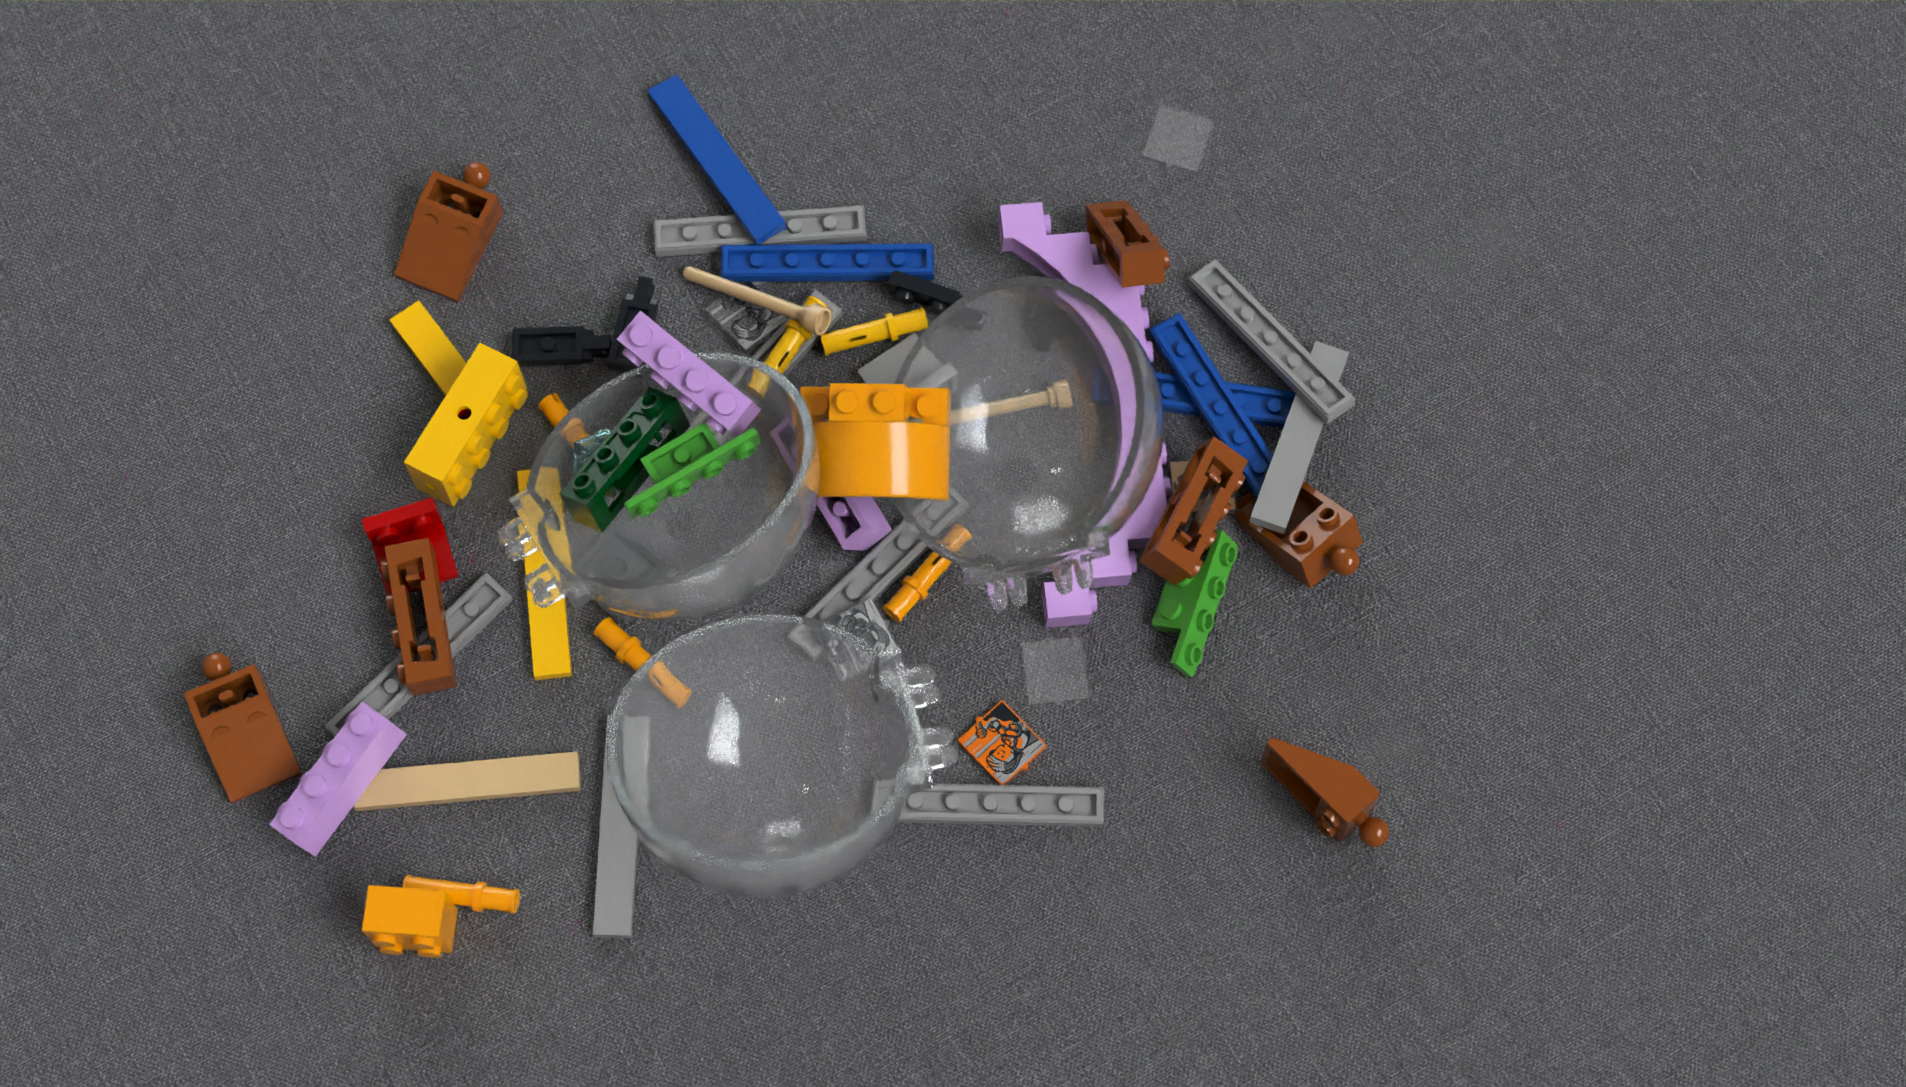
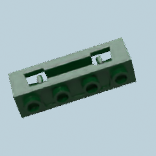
M648 387L559 494L575 522L603 533L622 510L624 503L632 498L649 477L640 459L681 436L688 430L691 425L676 397ZM662 428L671 430L659 447L649 445L653 439H656L657 442L663 439L659 432ZM614 489H616L620 494L608 507L604 496L615 497L616 492Z

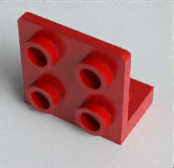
M433 497L361 519L365 533L373 546L386 594H392L390 581L385 582L381 569V560H386L385 546L429 538L435 550L440 583L458 577V571L441 514ZM421 571L423 581L425 580L424 571ZM403 577L405 587L407 588L409 593L422 589L417 588L411 590L410 585L406 581V577Z

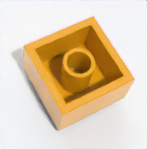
M368 885L362 931L372 944L379 948L381 953L401 955L403 950H415L419 956L439 958L441 952L452 953L458 908L446 891Z

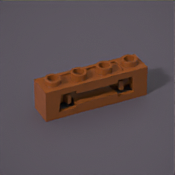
M1127 200L1086 204V232H1089L1090 243L1096 244L1098 255L1121 287L1165 283V270L1169 269L1170 264L1168 250L1163 248L1157 235H1153L1148 224L1143 222L1139 212L1135 211Z
M1214 436L1198 446L1139 561L1173 585L1186 578L1192 579L1199 572L1203 561L1200 559L1203 551L1211 546L1217 536V532L1214 531L1217 523L1227 515L1231 508V504L1228 502L1231 495L1244 482L1245 476L1242 473L1248 460ZM1214 486L1211 494L1203 498L1187 532L1185 533L1181 530L1174 535L1177 528L1186 523L1202 490L1208 491Z
M429 538L385 546L386 560H381V569L385 582L390 581L392 594H387L386 600L390 616L396 615L397 628L392 629V638L396 651L401 650L403 663L397 664L401 685H407L413 696L457 687L436 555ZM421 571H424V574H425V580H424V581L422 580V577H421ZM403 577H406L411 590L422 588L429 637L437 649L438 660H435L436 655L431 644L419 646L412 600L405 587ZM416 653H419L420 662H417Z

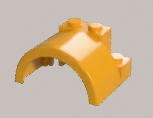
M830 383V387H800V424L804 425L802 496L805 499L824 497H887L947 501L949 499L951 390L948 388H910L905 384ZM909 417L921 419L923 423H910Z

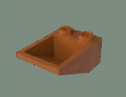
M481 162L468 164L463 171L464 182L433 170L418 200L394 273L395 277L459 303L504 213L498 196L482 190L491 180L490 170L485 164ZM448 204H454V205H455V208L453 209V208H450V207H448V206H446V205H448Z
M1305 481L1302 483L1284 534L1249 523L1256 503L1250 491L1235 503L1236 509L1229 510L1230 516L1286 572L1310 589L1332 570L1339 575L1347 576L1353 574L1359 567L1360 558L1355 549L1363 543L1354 515Z
M213 652L207 655L202 662L201 669L203 675L211 682L185 692L184 696L230 802L235 803L301 775V769L263 674L257 666L253 664L231 673L232 663L228 656L220 652ZM250 693L258 694L257 696H254L252 698H246L247 695ZM216 707L222 708V710L216 713H211V711Z
M1273 737L1266 743L1260 764L1316 819L1315 824L1326 837H1334L1341 843L1356 827H1359V837L1365 845L1379 847L1387 841L1389 837L1387 823L1381 818L1369 817L1381 793L1354 766Z

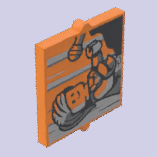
M1003 700L985 716H978L976 724L957 740L966 752L999 785H1006L1021 770L1027 771L1028 764L1047 748V745Z

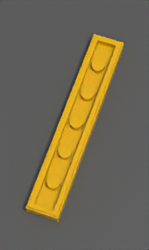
M554 467L517 471L534 679L537 681L572 676L555 470Z

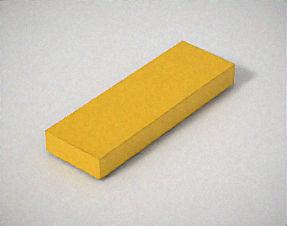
M418 300L391 318L390 323L446 396L466 365V361Z

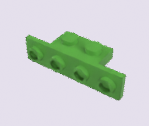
M703 422L641 458V463L655 485L624 503L631 519L638 515L639 517L650 515L659 508L658 503L670 496L678 498L692 488L691 484L699 479L715 477L724 470L725 467L723 465L735 458L743 460L751 456L757 450L756 446L761 444L756 429L752 428L720 447L706 422Z
M1216 529L1217 536L1210 546L1206 560L1192 579L1186 578L1176 585L1166 580L1151 625L1157 631L1180 634L1170 663L1187 677H1194L1197 666L1202 660L1205 642L1213 628L1216 610L1220 599L1224 596L1226 581L1231 567L1237 558L1238 545L1223 530Z

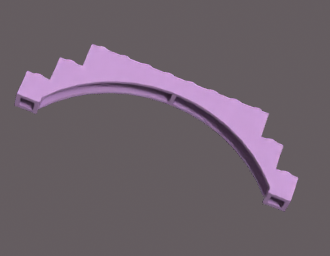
M1042 202L1000 205L997 220L1001 252L1011 251L1036 267L1073 302L1092 328L1105 353L1118 394L1122 423V450L1120 469L1113 497L1092 539L1076 560L1054 582H1045L1041 591L1045 628L1089 624L1092 612H1097L1096 591L1089 590V588L1129 584L1132 573L1137 571L1135 551H1129V549L1146 548L1167 506L1166 499L1171 498L1169 477H1163L1162 465L1167 463L1165 443H1159L1157 431L1162 430V414L1160 408L1155 409L1153 396L1158 395L1157 377L1155 374L1150 375L1149 362H1153L1152 341H1146L1144 330L1149 328V314L1147 307H1141L1140 295L1145 293V285L1122 288L1106 264L1098 265L1096 244H1090L1089 232L1051 235L1050 215L1043 213Z

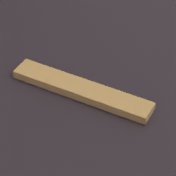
M578 751L381 769L355 803L354 809L356 811L581 791L580 757Z

